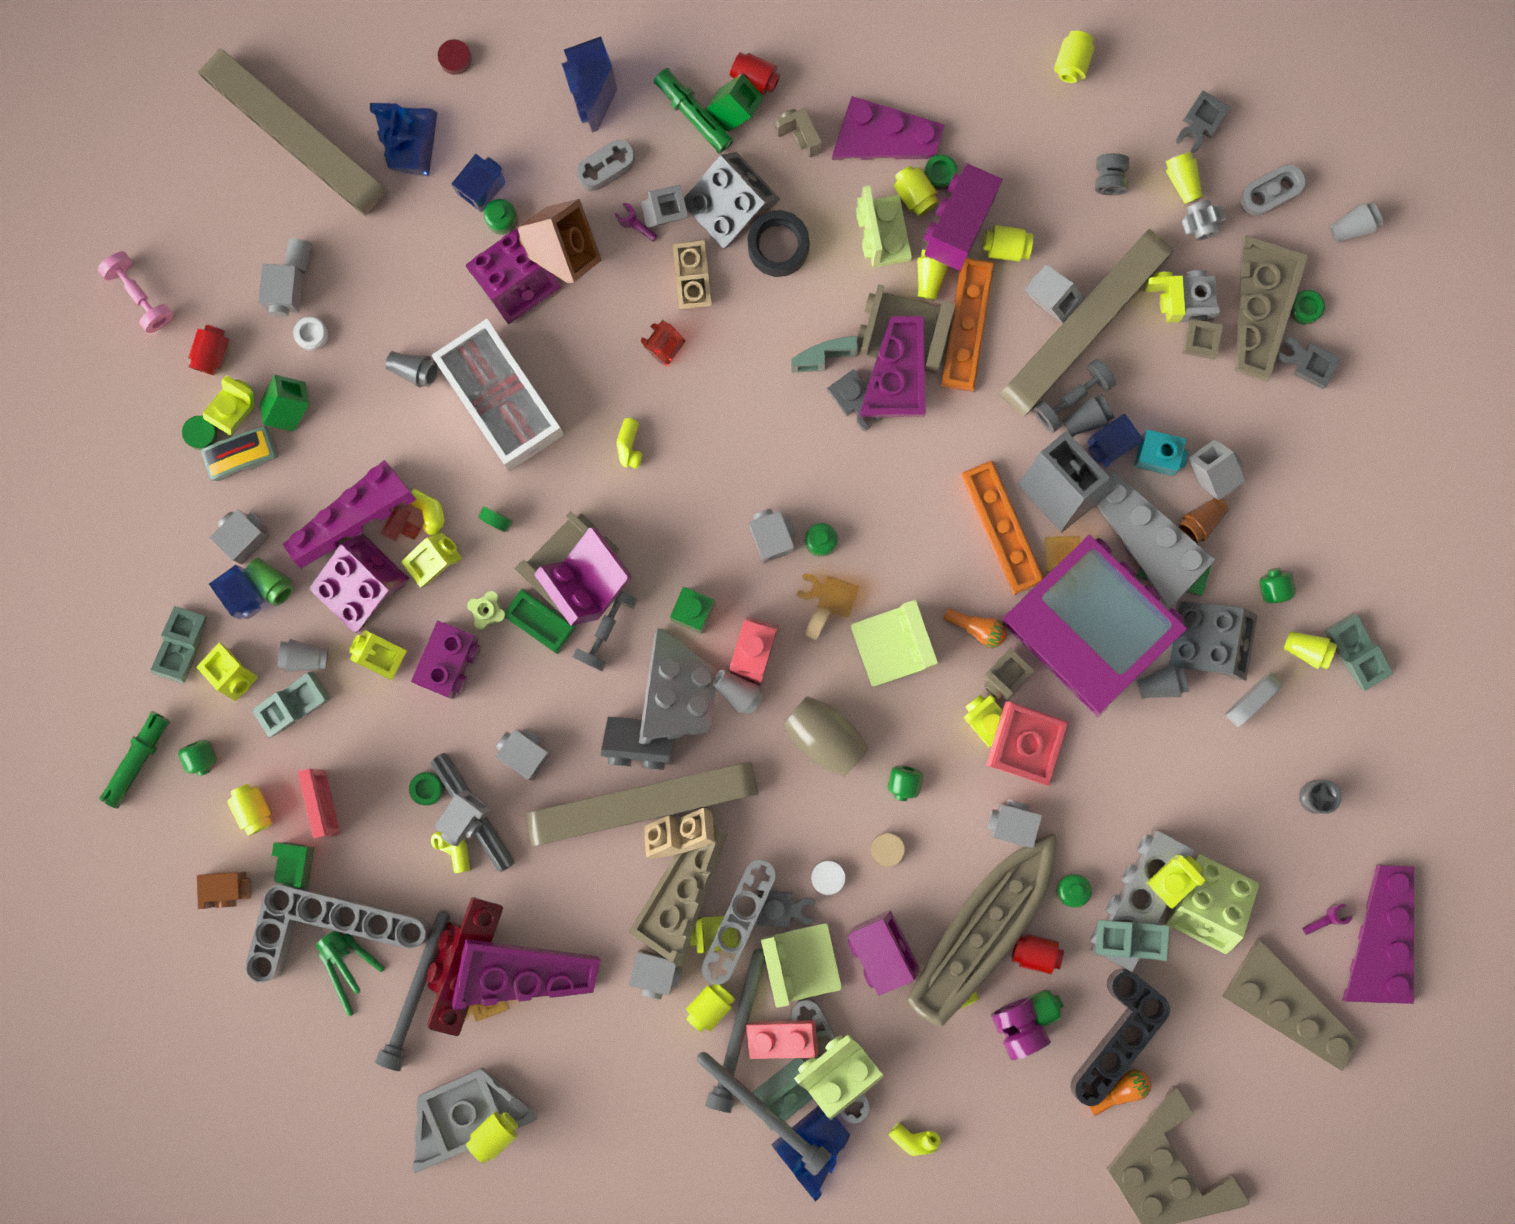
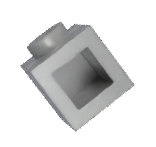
M262 264L259 303L270 315L286 317L289 315V312L299 313L303 274L296 266Z
M1047 264L1039 273L1033 276L1030 284L1025 288V291L1036 305L1062 323L1066 321L1085 299L1073 282Z
M1216 439L1189 457L1200 486L1218 500L1246 482L1241 471L1243 463L1239 456Z
M237 509L235 512L227 513L219 521V528L209 538L232 561L242 565L269 535L262 530L266 524L251 511L247 515Z
M767 509L753 515L754 520L749 522V528L763 564L794 552V545L790 537L796 534L789 517L783 519L781 511L773 513L772 509Z
M526 728L523 733L514 729L512 734L507 731L496 745L499 752L495 757L527 780L532 781L551 755V752L539 745L543 739Z
M1009 800L1008 805L999 804L997 810H991L987 829L992 830L990 837L1033 848L1042 815L1028 812L1027 804Z
M639 950L636 954L629 986L643 989L642 995L662 999V995H669L672 988L678 989L683 969L677 968L676 964L670 962L662 955Z

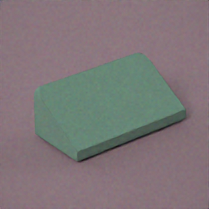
M795 1058L752 1092L784 1121L813 1099L811 1094L794 1079L800 1074L798 1069L805 1062L803 1058Z

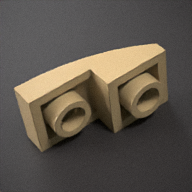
M705 240L673 243L679 310L712 306Z
M702 808L679 819L668 815L644 826L646 857L653 859L672 856L715 843L712 811Z

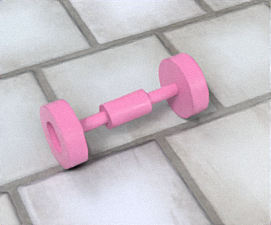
M124 251L112 254L100 264L98 271L107 281L120 277L125 283L123 287L137 305L144 307L147 313L141 318L140 325L146 333L160 330L171 321L173 312L166 304L152 308L147 302L148 296L134 279L130 280L125 274L132 265L131 258Z

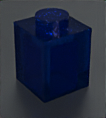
M475 154L451 184L457 195L482 213L486 205L493 200L506 182L501 173L503 169L497 162L490 157L484 160Z
M1124 413L1088 439L1087 442L1090 445L1088 451L1098 464L1102 462L1107 468L1139 446L1144 439Z
M234 565L209 583L216 596L234 618L249 619L262 609L260 605L265 602L249 575L245 572V568L239 565Z

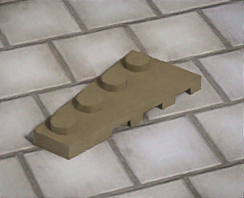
M1247 235L1242 239L1236 372L1264 381L1270 379L1309 255Z
M715 825V843L674 855L629 931L633 936L680 967L728 833Z
M1256 939L1222 997L1343 1071L1360 1041L1260 939Z

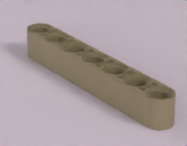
M221 48L198 71V74L209 85L363 216L366 217L387 193L384 187Z
M1149 228L1011 380L999 396L1025 417L1142 288L1147 280L1173 253L1174 249Z
M745 762L525 813V818L533 847L758 795L752 763Z

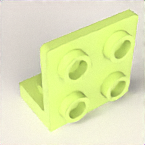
M870 185L864 186L862 197L857 198L856 216L858 226L865 227V230H863L864 239H862L865 259L871 258L872 268L911 261L912 256L900 195L872 199Z
M916 599L902 604L900 608L851 625L854 639L872 687L926 670L938 664Z
M1199 854L1195 861L1202 867L1203 871L1200 875L1206 881L1201 886L1197 885L1171 910L1165 924L1227 955L1244 938L1259 884Z
M826 923L761 937L776 1008L788 1006L791 1001L841 990L842 986Z
M850 1034L845 1037L839 1035L830 1041L825 1047L827 1052L817 1060L815 1057H812L804 1062L798 1069L800 1074L794 1078L800 1086L811 1094L830 1120L885 1077L862 1046Z

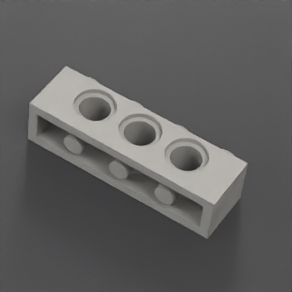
M1152 831L1151 835L1145 834L1137 848V852L1141 853L1135 865L1129 864L1122 876L1121 881L1125 884L1120 894H1114L1106 907V912L1109 913L1106 920L1122 921L1127 919L1129 922L1157 924L1167 905L1146 883L1152 878L1148 874V864L1152 860L1157 859L1164 866L1175 855H1182L1184 858L1188 855L1192 857L1195 850L1160 831ZM1139 889L1145 891L1147 895V902L1142 908H1136L1132 903V895ZM1097 927L1090 938V942L1093 943L1091 950L1095 953ZM1101 955L1133 972L1139 958L1135 957L1125 958Z

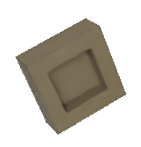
M1190 319L1187 325L1182 353L1215 360L1218 356L1223 325Z

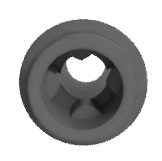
M391 351L386 359V370L394 372L419 388L422 386L429 387L435 380L437 363L432 361L430 356Z
M1100 395L1096 398L1092 396L1062 421L1068 433L1074 437L1077 434L1109 425L1108 421L1115 417L1104 396Z
M1171 665L1137 680L1141 699L1182 697V693L1189 692L1183 666L1174 668V665Z

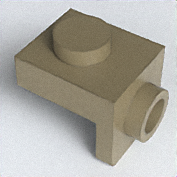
M1009 648L982 677L987 682L984 688L997 700L1001 697L1008 700L1035 670L1012 648Z

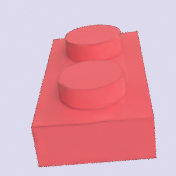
M815 1020L750 1022L746 1025L750 1059L812 1058L819 1054Z

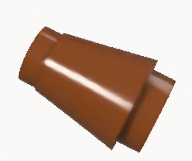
M1214 497L1212 500L1183 515L1182 522L1179 523V529L1196 544L1199 541H1206L1229 511L1228 506L1222 499L1218 500Z

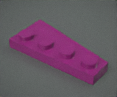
M383 460L379 465L370 469L351 488L346 489L327 508L318 512L309 523L294 532L282 545L291 559L302 569L337 548L338 540L341 538L357 536L364 531L363 525L376 517L382 521L392 515L391 509L402 502L407 506L417 499L393 468Z
M1376 865L1366 904L1367 912L1364 924L1360 927L1359 943L1355 959H1352L1349 970L1351 974L1347 989L1344 990L1342 1001L1414 1004V867Z
M466 939L452 1007L455 1010L466 1008L467 1005L482 1004L483 1006H488L509 1000L521 1002L530 1001L534 997L549 996L554 998L593 993L601 960L598 956Z

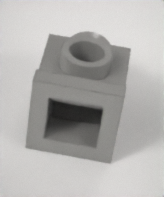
M681 185L648 192L649 199L640 202L647 228L688 218Z
M1205 270L1187 272L1186 277H1183L1185 316L1180 323L1188 322L1190 319L1213 321L1220 313L1219 306L1217 305L1215 276H1207ZM1203 289L1204 297H1198L1195 294V290Z
M466 790L455 794L434 828L442 833L441 837L443 840L453 846H458L462 840L471 839L475 836L482 825L479 819L491 815L494 809Z

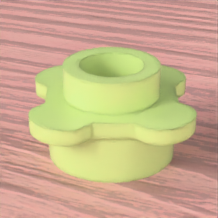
M488 591L482 598L470 599L467 604L468 610L473 613L475 618L474 626L480 630L486 629L487 625L502 622L505 618V612L498 602L499 597L493 591ZM488 607L489 612L485 614L483 610Z

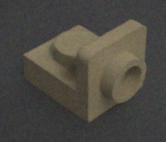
M805 108L798 111L791 109L779 116V120L775 122L778 137L794 131L793 136L799 149H806L810 158L822 153V142Z

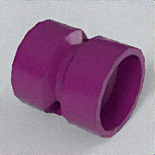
M1031 997L1012 1002L991 1014L998 1033L1005 1034L1006 1036L1003 1044L1011 1060L1029 1056L1051 1043L1044 1026L1037 1024L1035 1021L1037 1015L1034 1011Z

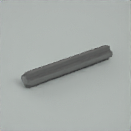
M442 753L431 760L432 767L452 799L455 794L466 790L471 793L448 754ZM481 818L479 821L482 822V825L475 835L499 872L505 871L514 864V860L488 818Z

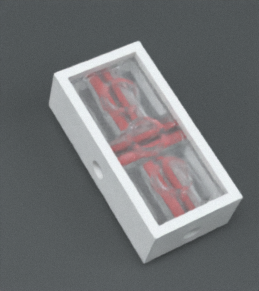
M485 319L431 355L509 471L564 436L561 428L488 319Z

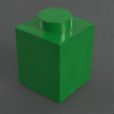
M683 587L670 615V619L702 634L714 608L715 601Z

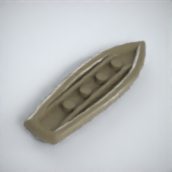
M1055 834L1035 840L1033 848L1024 846L1011 854L986 876L964 903L907 997V1003L921 1018L937 1026L945 1025L1019 940L1042 903L1051 880L1056 854L1057 838Z

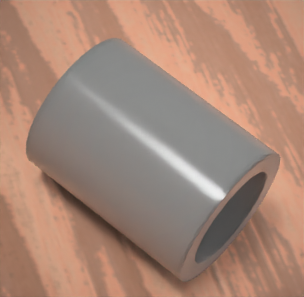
M289 239L284 265L296 266L302 274H306L312 244L301 239Z

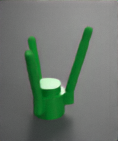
M332 931L319 940L315 946L320 952L318 956L328 971L346 1014L352 1016L353 1010L333 965H337L355 994H359L361 990L343 962L351 954L348 950L349 947L379 972L384 971V966L359 946L350 934L342 936L340 932Z

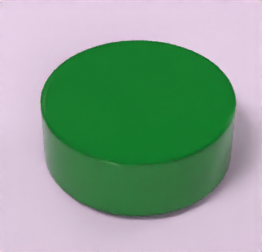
M947 155L933 156L926 163L924 170L925 175L937 190L947 189L954 174L958 172L955 161Z
M1303 290L1296 294L1290 313L1291 317L1297 323L1303 325L1316 322L1325 310L1322 296L1313 290Z
M203 416L189 418L182 427L183 440L194 449L202 450L213 445L217 440V427L204 420Z
M483 506L478 515L480 520L503 532H508L513 523L511 519L486 506Z
M422 772L411 780L409 794L413 801L419 805H434L440 801L444 794V784L438 775L431 772Z

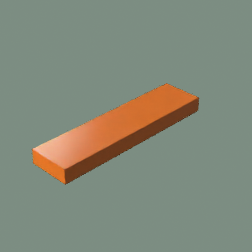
M966 258L961 271H959L954 301L955 308L951 319L941 387L969 392L974 391L995 262Z
M991 460L962 472L961 477L1013 595L1035 587L1044 577L993 461Z

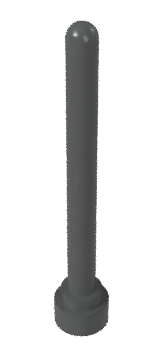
M440 911L436 916L389 1044H385L384 1049H380L375 1063L394 1071H401L405 1061L403 1056L405 1050L402 1049L426 985L428 969L434 962L439 950L438 942L440 935L446 930L449 923L450 915L447 911Z
M755 949L752 953L723 1062V1067L733 1076L765 961L762 949ZM718 1081V1085L713 1087L712 1092H708L705 1106L714 1110L731 1113L735 1099L732 1098L733 1094Z
M707 1052L698 1054L697 1062L803 1156L801 1160L806 1163L804 1167L814 1176L817 1175L829 1161L832 1154L822 1145L818 1147L815 1143L813 1145L809 1144Z

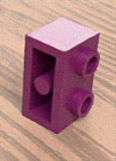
M437 620L411 682L450 699H453L455 694L460 695L467 681V676L464 673L468 663L473 664L481 648L477 644L479 638Z
M891 910L855 925L849 932V948L856 958L859 957L864 967L865 980L871 988H875L878 996L914 981L921 972Z

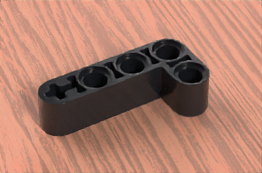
M1126 969L1113 971L1107 979V988L1109 993L1127 1009L1071 1080L1070 1088L1072 1094L1086 1106L1098 1105L1105 1099L1170 1014V1006L1166 998L1138 975ZM1123 977H1129L1133 983L1131 991L1124 995L1119 994L1117 990L1118 981ZM1150 999H1156L1159 1003V1010L1153 1016H1147L1144 1012V1005ZM1128 1026H1136L1138 1029L1137 1039L1134 1042L1125 1043L1123 1040L1124 1030ZM1107 1053H1115L1117 1056L1115 1067L1110 1070H1104L1101 1065L1103 1056ZM1094 1068L1102 1076L1106 1077L1104 1081H1102L1094 1073H1092V1070ZM1084 1082L1092 1083V1087L1095 1089L1092 1094L1085 1092L1081 1087Z

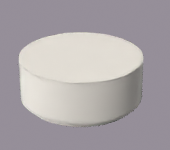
M312 316L300 319L293 331L295 341L307 351L321 349L327 343L329 336L325 324L320 319Z
M823 861L817 864L812 871V884L818 892L832 895L839 892L844 886L845 873L836 862Z

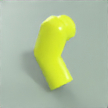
M632 418L624 419L616 443L620 463L626 468L630 466L637 469L641 465L643 454L640 451L633 450V442L639 423Z
M414 489L411 493L417 500L410 503V505L422 511L425 522L422 525L424 532L428 535L439 534L440 529L443 528L445 523L442 505L432 497Z
M440 831L435 832L431 837V844L436 850L441 849L452 856L454 873L471 871L465 839L458 846H453L442 839Z
M900 1122L888 1134L911 1156L932 1154L937 1151L941 1144V1138L935 1131L912 1134Z

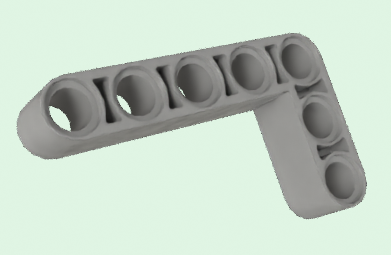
M289 884L270 887L263 897L245 970L247 976L256 983H264L277 978L284 969L296 921L408 949L425 944L429 938L431 928L426 919L420 916L308 888H298ZM281 890L289 896V904L285 909L280 908L276 903V896ZM313 898L317 899L322 905V912L318 917L312 916L308 910L309 902ZM344 907H349L354 911L355 920L351 925H346L341 920V911ZM377 915L384 916L388 922V928L384 933H379L374 929L373 920ZM410 923L416 924L421 931V936L416 942L409 940L405 933L406 927ZM271 924L277 925L280 929V938L277 942H273L268 938L267 929ZM262 957L267 958L271 962L272 967L268 975L262 974L259 970L258 963Z

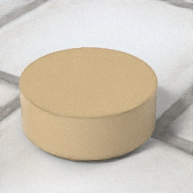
M821 605L817 607L806 629V636L817 640L831 610Z
M883 833L872 841L870 853L877 864L883 867H892L902 860L904 845L898 836L891 833Z

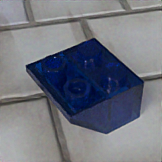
M601 36L564 49L566 62L561 63L582 124L588 122L592 132L599 129L617 92L613 67Z

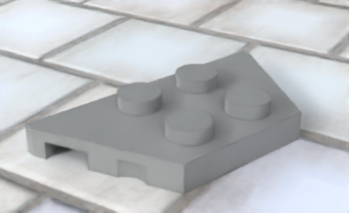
M657 628L653 636L639 737L640 744H649L652 739L668 737V740L681 738L685 734L698 735L707 733L712 724L716 689L712 686V682L718 670L660 628Z
M483 1067L419 1095L417 1100L418 1120L415 1129L414 1173L469 1150L466 1143L471 1139L470 1134L494 1111L500 1114L507 1112L516 1121L518 1128L537 1120V1114Z

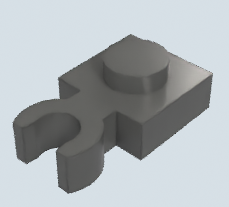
M1202 90L1183 120L1190 126L1181 130L1176 143L1180 144L1185 137H1191L1194 139L1195 144L1190 152L1193 154L1197 152L1203 143V134L1209 138L1212 137L1229 111L1230 106Z
M1287 338L1283 344L1290 347L1293 354L1292 356H1286L1283 353H1279L1276 360L1282 365L1294 364L1298 366L1294 373L1295 376L1321 389H1325L1341 357L1313 343L1304 350L1299 341L1294 338Z
M853 369L829 386L827 391L846 417L852 412L856 413L858 427L866 431L868 430L867 423L864 422L863 417L858 416L867 386ZM875 417L878 422L882 420V417Z
M758 891V897L761 898L763 891ZM770 891L757 918V925L790 927L791 917L797 918L801 923L812 924L815 918L803 916L801 910L807 904L815 905L816 901L812 898H803L798 903H792V893Z

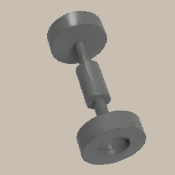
M1095 359L1088 364L1087 368L1092 379L1084 385L1079 384L1061 398L1062 402L1052 409L1044 401H1040L1033 407L1035 415L1049 432L1054 433L1062 427L1056 414L1066 406L1070 408L1088 394L1087 390L1096 383L1105 391H1109L1116 385L1113 374L1102 361Z
M623 591L614 599L615 602L608 616L604 615L594 635L597 639L590 653L577 648L573 655V658L602 672L607 662L595 656L602 642L607 641L616 623L614 617L620 605L623 604L634 609L638 599Z

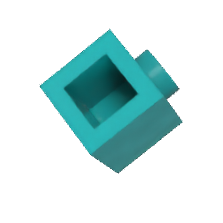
M1147 429L1141 435L1134 467L1174 476L1180 468H1185L1188 460L1189 450L1184 449L1186 439Z

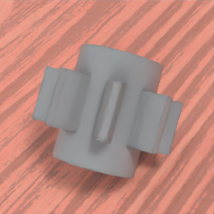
M1203 200L1187 208L1188 215L1184 216L1185 219L1182 220L1186 235L1193 233L1197 240H1204L1221 232L1219 225H1222L1226 219L1221 205L1214 207L1211 200Z

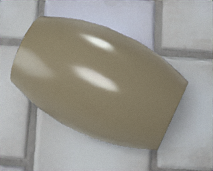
M808 696L803 699L783 723L792 741L806 756L824 769L843 777L855 767L869 749L860 733L850 721L829 705Z

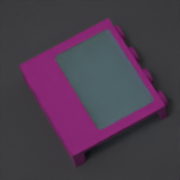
M1089 534L1003 617V623L1098 718L1174 641L1184 635L1187 628L1183 625L1185 623L1184 618L1175 609L1170 608L1168 610L1159 602L1161 599L1160 595L1150 585L1146 584L1143 586L1134 578L1137 574L1131 566L1124 561L1119 563L1110 555L1112 549L1101 538L1095 540Z

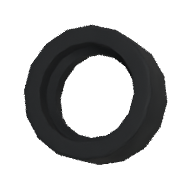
M777 210L769 211L759 216L751 225L747 237L749 257L754 266L764 274L773 277L788 276L798 271L807 259L810 246L809 232L803 221L793 213ZM782 225L788 227L797 237L798 247L796 253L784 262L770 261L760 251V237L771 226Z

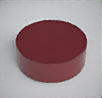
M451 39L444 42L438 50V61L445 72L458 75L469 68L472 58L469 48L464 42Z

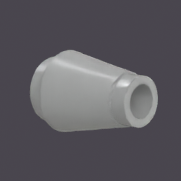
M1363 202L1331 224L1330 230L1335 241L1339 243L1343 240L1346 241L1376 233L1377 228L1383 226V219L1374 202L1367 205Z
M289 639V642H280L278 668H285L286 672L326 669L327 649Z
M725 669L720 670L713 679L712 686L739 713L751 714L759 706L763 698V692L759 690L757 684L727 672Z

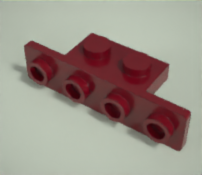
M472 897L462 925L449 922L447 929L441 933L436 961L430 965L427 973V987L437 994L427 1023V1027L430 1030L453 1036L460 1035L470 1005L463 1009L454 1010L452 1001L465 940L492 942L503 911V906L500 904Z

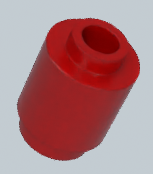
M741 52L736 56L729 74L732 78L743 74L763 96H765L767 91L773 93L780 79V74L776 73L777 65L751 53L744 54Z
M207 324L204 330L197 328L188 359L191 360L189 368L215 376L216 369L221 368L230 340L224 337L225 330Z
M1026 934V936H1021L1014 945L1012 962L1019 963V967L1052 975L1054 968L1059 970L1061 968L1064 950L1059 949V941Z

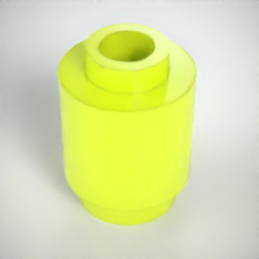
M1071 31L1069 36L1064 38L1054 67L1055 72L1059 74L1058 77L1062 81L1076 83L1079 80L1085 79L1095 50L1093 45L1094 38L1090 34L1082 31Z
M910 165L895 176L897 182L893 187L910 212L914 211L920 217L938 205L939 200L936 197L938 193L921 167L913 169Z
M994 224L991 231H985L983 250L988 251L989 258L1020 262L1021 259L1028 260L1032 250L1033 234L1026 233L1025 229Z
M248 783L230 792L232 798L227 802L240 829L245 830L248 836L254 835L273 825L270 819L272 813L258 786L251 788Z
M721 984L707 985L686 1008L690 1014L686 1019L699 1032H702L704 1029L711 1032L732 1009L731 1004L735 1001V998Z
M494 1111L470 1134L471 1139L466 1143V1146L478 1161L485 1164L489 1159L494 1160L518 1137L516 1132L518 1124L507 1112L500 1114Z

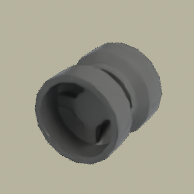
M1117 153L1098 156L1096 158V169L1099 171V177L1095 181V191L1102 195H1121L1127 193L1129 181L1125 176L1126 171L1129 169L1130 158Z
M1329 780L1307 782L1299 793V801L1302 807L1313 814H1329L1334 812L1342 801L1339 787Z

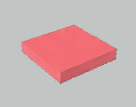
M1005 701L986 766L1050 786L1068 721Z
M310 768L297 771L313 839L340 835L339 833L341 832L326 771Z

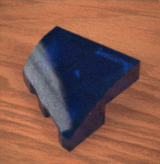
M370 103V112L375 115L379 131H377L379 141L385 147L384 157L388 168L407 174L429 176L438 112L430 108H403L397 103Z
M819 1105L791 1127L809 1144L813 1145L815 1143L818 1147L822 1145L832 1154L829 1161L817 1175L814 1176L804 1167L806 1163L801 1160L803 1156L782 1137H779L771 1144L815 1202L822 1195L820 1189L828 1172L832 1173L837 1164L836 1158L838 1153L845 1148L850 1137L849 1132L839 1119L834 1117L830 1120Z

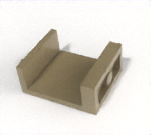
M878 284L876 294L869 293L864 311L870 313L868 325L861 324L857 337V344L862 345L860 355L877 359L890 316H923L925 371L937 374L955 304L942 301L941 307L891 295L883 292L884 285Z
M571 511L566 515L568 521L527 562L523 559L514 568L559 612L560 610L534 574L540 566L563 562L587 530L595 527L582 513L576 517ZM605 536L604 539L616 554L619 548Z

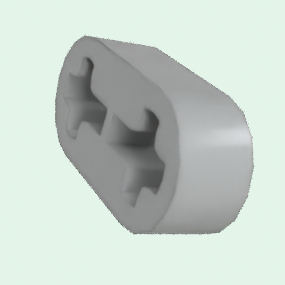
M616 140L585 158L579 163L577 168L580 184L587 190L596 191L628 172L633 167L635 160L632 147L623 140ZM615 151H619L621 154L627 152L624 163H621L619 160L613 161V153ZM604 166V168L597 172V180L593 181L591 177L585 179L588 168L597 171Z
M1272 672L1268 673L1226 712L1225 716L1236 727L1241 726L1283 686L1282 682Z

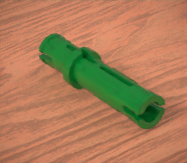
M669 68L663 69L654 78L653 83L672 101L671 106L676 111L680 110L715 148L718 154L724 152L733 143L734 139L728 135L712 115L693 96L694 91L690 87L685 88Z
M154 711L150 712L136 737L133 736L130 740L132 745L102 795H100V801H105V804L110 807L119 808L120 803L149 755H154L157 748L155 745L166 727L170 724V720L164 719V716Z

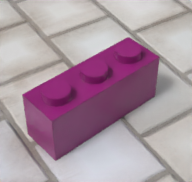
M968 163L961 175L955 173L947 190L952 194L949 199L943 197L936 212V216L940 217L938 223L931 221L923 240L929 242L924 255L961 271L1003 179Z

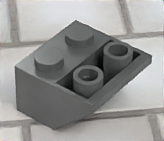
M1067 431L1039 453L1018 484L1023 492L1061 533L1113 491L1111 478Z
M608 716L601 756L609 758L608 764L631 767V760L643 761V768L664 770L665 764H673L675 739L668 740V737L652 739L649 744H640L639 737L642 720Z

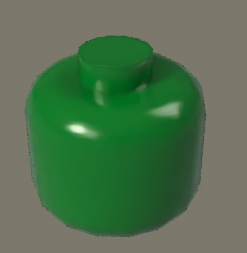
M495 199L486 205L484 219L492 232L505 235L515 229L518 223V215L514 206L509 201Z
M816 523L807 530L805 546L812 555L826 557L836 549L838 535L831 525Z
M1272 568L1267 570L1268 574L1260 578V589L1265 602L1271 604L1281 603L1295 597L1296 588L1293 575L1290 572L1281 571V568Z
M200 740L188 744L178 752L183 769L188 774L197 773V776L205 775L211 772L210 767L215 765L217 761L212 745L208 740Z
M896 765L891 769L887 788L895 795L894 798L897 800L907 801L908 798H916L920 794L923 773L913 767Z
M1068 874L1059 880L1056 893L1062 904L1072 908H1079L1089 902L1092 888L1090 882L1085 877L1079 874Z
M1044 989L1028 997L1032 999L1033 1008L1037 1015L1035 1020L1037 1024L1043 1025L1045 1028L1061 1020L1062 1013L1060 1009L1064 1005L1059 995L1054 996L1050 990Z

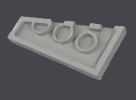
M1114 471L1110 476L1113 491L1096 506L1112 530L1120 537L1132 559H1135L1148 582L1155 588L1162 598L1163 604L1169 610L1210 567L1215 559Z

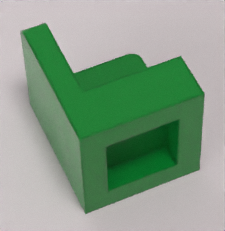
M740 74L717 90L706 110L729 132L753 116L764 96L743 74Z
M274 374L260 401L263 425L295 431L309 405L306 382Z
M274 842L271 856L278 857L274 881L276 883L294 885V887L298 888L308 887L315 847Z

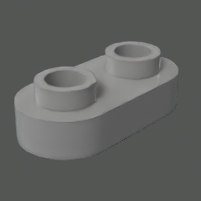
M1294 165L1281 166L1251 182L1241 195V204L1244 210L1251 215H1264L1296 198L1304 189L1305 176ZM1281 181H1288L1290 183L1291 188H1283L1281 186ZM1252 196H1259L1262 199V204L1254 203Z

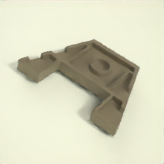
M1175 1086L1170 1088L1164 1100L1156 1109L1154 1108L1147 1117L1148 1120L1136 1135L1130 1138L1106 1168L1141 1224H1176L1246 1207L1250 1204L1231 1174L1202 1193L1196 1186L1165 1136L1167 1131L1194 1115Z

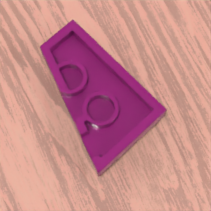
M851 96L832 154V160H843V158H861V160H873V158H894L895 160L930 159L936 155L945 125Z
M890 316L858 417H924L926 415L923 316Z

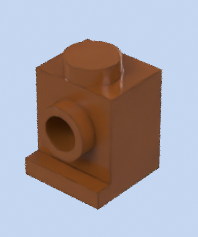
M246 871L197 875L198 909L214 907V901L216 902V908L237 906L236 900L251 898L252 885L251 880L246 878Z

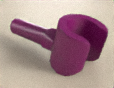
M623 203L624 208L630 212V215L622 218L615 213L619 224L625 228L633 227L654 242L657 235L637 219L636 212L631 204Z
M1334 904L1328 907L1325 916L1302 928L1305 935L1330 924H1348L1352 920V916H1346L1340 920L1337 917L1338 909L1345 907L1346 904Z

